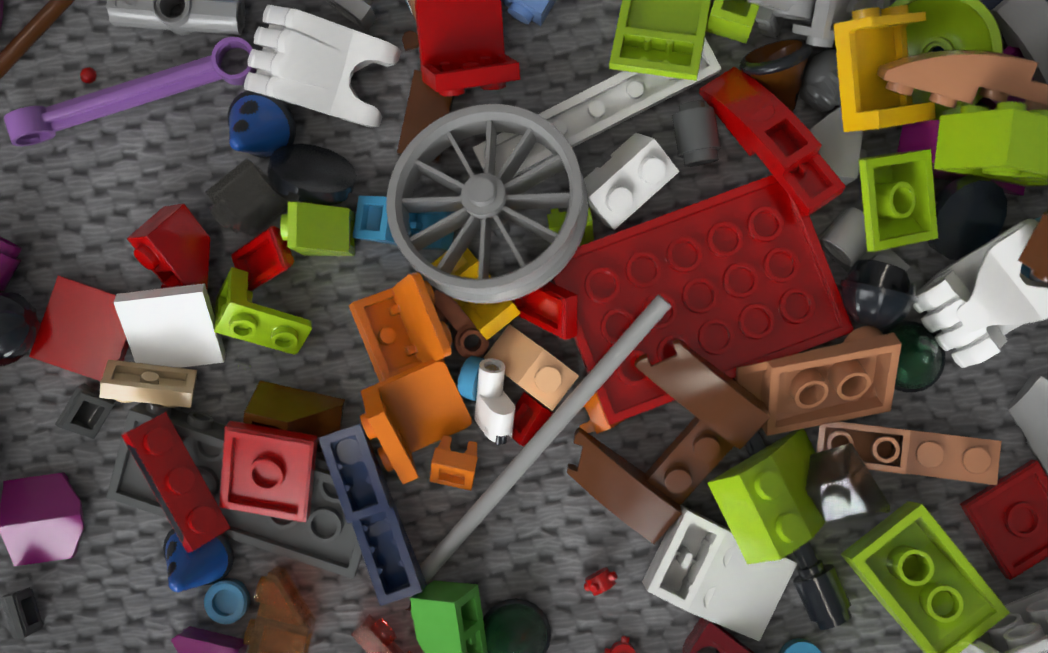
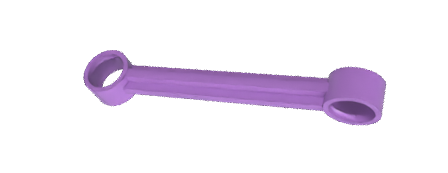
M227 37L215 45L210 56L48 107L29 106L16 109L4 116L11 143L15 146L35 145L50 140L56 135L57 131L221 79L232 85H244L248 72L256 74L257 69L248 66L243 72L231 75L224 72L221 62L223 56L231 49L241 48L250 55L253 48L242 38Z

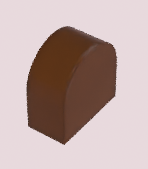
M414 31L405 32L402 36L405 51L419 48L418 34Z

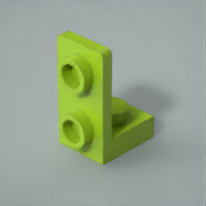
M231 267L216 296L214 332L289 354H298L312 330V321L252 303L253 292L248 290V272Z

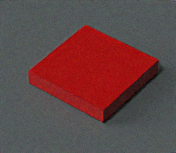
M58 276L29 357L101 382L108 359L124 361L129 347L113 303L116 295L63 276Z
M229 421L225 426L219 507L306 523L311 510L318 436Z
M1030 460L999 479L997 485H990L960 503V506L1005 578L1011 580L1048 557V476L1038 460Z

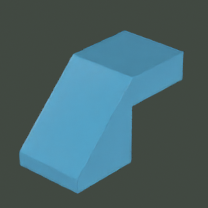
M359 195L352 238L396 245L387 219V197ZM454 212L409 213L411 235L419 233ZM454 231L423 249L448 251L453 242Z

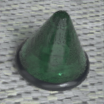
M914 321L899 322L882 332L883 335L894 333L902 343L895 390L905 393L920 392L931 387L940 378L945 366V350L938 345L935 339L937 335L935 332H929L923 324Z
M517 598L507 599L494 605L483 617L488 653H546L550 646L551 629L548 619L543 611L532 602Z

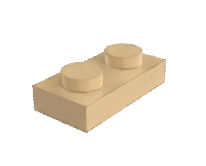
M108 359L100 382L99 398L114 399L122 403L142 402L160 404L168 408H191L196 386L197 370Z

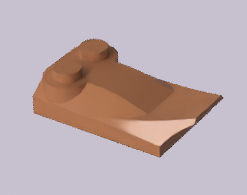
M863 326L853 330L841 344L767 362L737 367L735 382L764 402L770 416L762 426L766 436L889 412L892 406L902 343L894 333L883 335L879 328Z

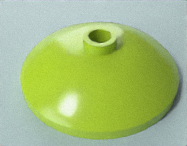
M897 0L889 6L908 5L909 13L926 12V21L908 24L906 27L909 56L929 53L937 46L942 47L945 51L979 50L1003 53V41L999 25L991 11L980 0ZM981 87L978 88L972 104L958 100L956 107L951 108L935 103L936 119L933 120H940V115L958 114L962 106L976 105L983 98V96L979 95ZM914 88L912 104L931 102L929 101L931 93Z

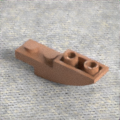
M979 50L929 52L880 65L876 74L883 80H887L885 88L888 90L912 96L913 90L916 88L930 92L929 101L951 108L956 107L958 100L972 104L978 88L981 87L980 96L999 102H1006L1008 96L1012 95L1025 99L1024 103L1027 104V109L1048 110V84L1032 80L1038 62L1013 55Z
M839 421L819 425L815 463L997 485L1002 441Z

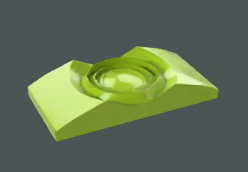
M622 0L609 69L697 81L711 0Z

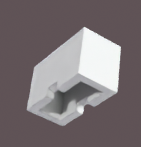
M634 133L610 155L612 157L601 168L596 167L584 178L588 195V208H590L591 214L597 221L613 230L679 173V170L652 137Z

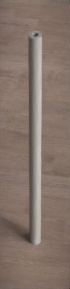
M659 294L652 300L422 562L420 568L426 584L672 307L667 300Z

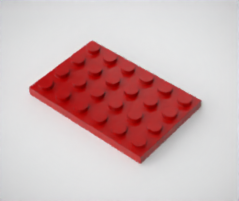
M773 175L581 245L577 248L568 264L552 279L554 284L578 295L577 336L574 339L587 373L595 367L658 294L672 305L597 390L596 395L608 425L675 400L635 366L634 361L639 356L647 354L651 364H656L676 355L677 352L672 341L677 339L732 379L736 377L737 367L794 355L849 334L854 330L810 216L806 217Z

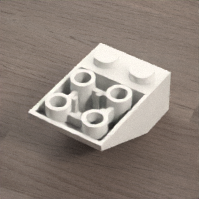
M680 505L682 515L667 530L642 581L648 592L687 612L760 641L797 563L784 557L781 560L747 564L729 528Z

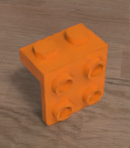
M418 271L408 274L388 290L354 301L349 305L379 382L430 359L434 361L442 360L452 353L450 347L452 345V336L446 323L439 320L434 307L435 294L432 286L427 280H423Z
M430 359L361 390L366 412L359 416L362 426L370 440L378 438L381 447L377 448L383 466L387 472L395 470L402 485L419 478L412 455L413 452L442 440L444 435L451 436L472 424L470 413L443 359L439 361Z

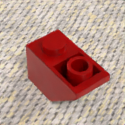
M184 203L162 207L127 237V240L135 248L134 256L142 266L155 273L163 283L161 288L205 283L207 289L210 237Z

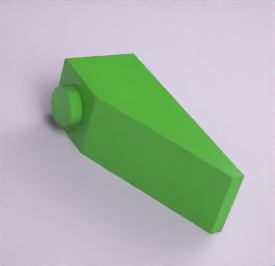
M434 580L421 593L410 597L411 617L414 621L416 640L424 653H488L478 584Z

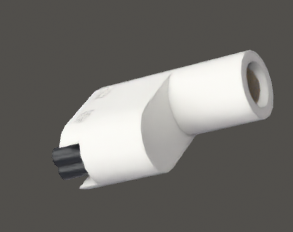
M489 358L482 360L479 364L474 419L489 440L493 441L495 445L507 443V435L512 439L515 405L503 391L505 364L498 359Z

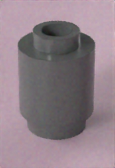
M703 100L690 101L679 105V112L672 115L678 156L683 157L684 166H701L718 161L717 151L721 149L714 107L705 106Z

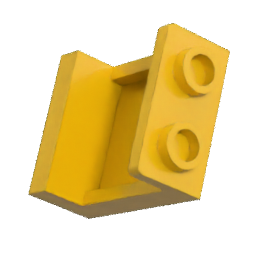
M908 5L883 9L875 7L852 11V20L834 23L843 132L881 129L936 119L934 102L912 104V96L886 89L887 80H883L876 75L880 65L909 57L906 27L908 24L926 21V12L909 13Z

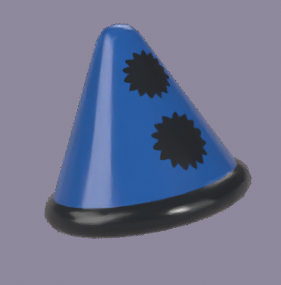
M249 90L240 93L234 98L227 115L229 144L232 149L268 159L278 148L294 143L296 124L293 114L284 101Z
M173 528L165 537L163 553L167 564L169 587L174 592L215 584L223 580L232 569L234 550L224 533L188 553Z

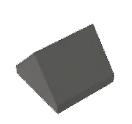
M84 383L77 386L55 425L94 439L116 402L112 399L99 398L100 392Z

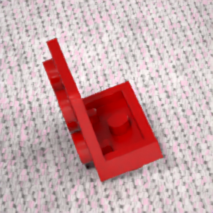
M415 0L422 81L435 92H439V95L446 97L459 96L465 93V88L480 86L483 90H499L506 87V82L520 80L519 62L507 56L504 50L501 0Z

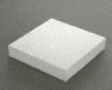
M205 283L116 294L113 303L135 363L182 368L223 363L225 361L226 351L221 335L214 332L215 315Z

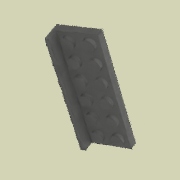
M141 402L129 409L123 434L164 412L168 414L219 506L225 425L214 422V418L206 413H185L161 406L160 404ZM121 438L106 498L167 518L125 441ZM316 452L311 510L306 523L220 508L230 526V529L223 532L229 539L354 579L358 572L362 552L352 522L347 524L323 452Z

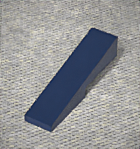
M362 423L318 438L347 524L352 522L379 605L383 606L421 593L427 586Z

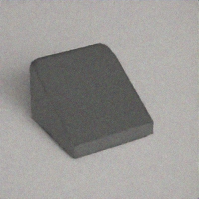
M30 587L1 597L9 629L14 639L25 638L42 629V619L33 590Z

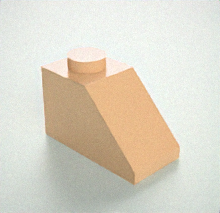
M510 324L484 356V359L493 358L502 361L505 364V375L552 411L579 377L569 367Z

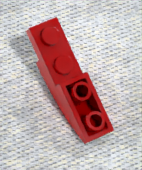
M733 67L699 89V94L709 106L714 107L715 114L747 154L751 157L756 153L806 217L843 193L846 186L818 153L822 144L797 116L761 83L738 68Z

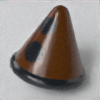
M786 39L758 47L745 55L740 62V69L761 83L793 112L797 104L807 60L812 52V45L806 44V40Z

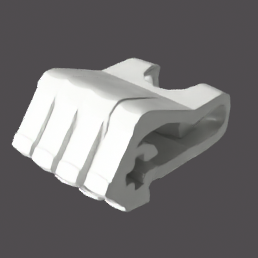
M267 4L263 13V22L269 24V27L259 26L256 30L254 44L262 46L263 49L262 51L252 49L250 52L248 66L257 70L256 74L248 72L244 89L282 100L288 104L309 108L348 122L373 128L380 127L382 121L380 111L375 106L359 100L351 85V78L353 73L371 63L386 67L393 66L399 61L401 50L387 41L304 11Z
M1027 219L1014 225L991 241L945 267L915 293V296L919 297L918 303H914L912 307L918 313L928 312L921 318L924 327L931 333L942 330L935 336L938 345L945 351L956 348L951 355L961 368L982 363L1001 352L1000 348L1007 342L1005 334L1023 324L1042 321L1048 318V283L1028 279L1021 273L1022 263L1018 261L1038 224L1035 219Z

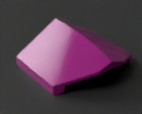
M64 472L3 481L0 503V534L14 566L75 557L78 551L77 546L85 527L82 502L68 482L69 479Z

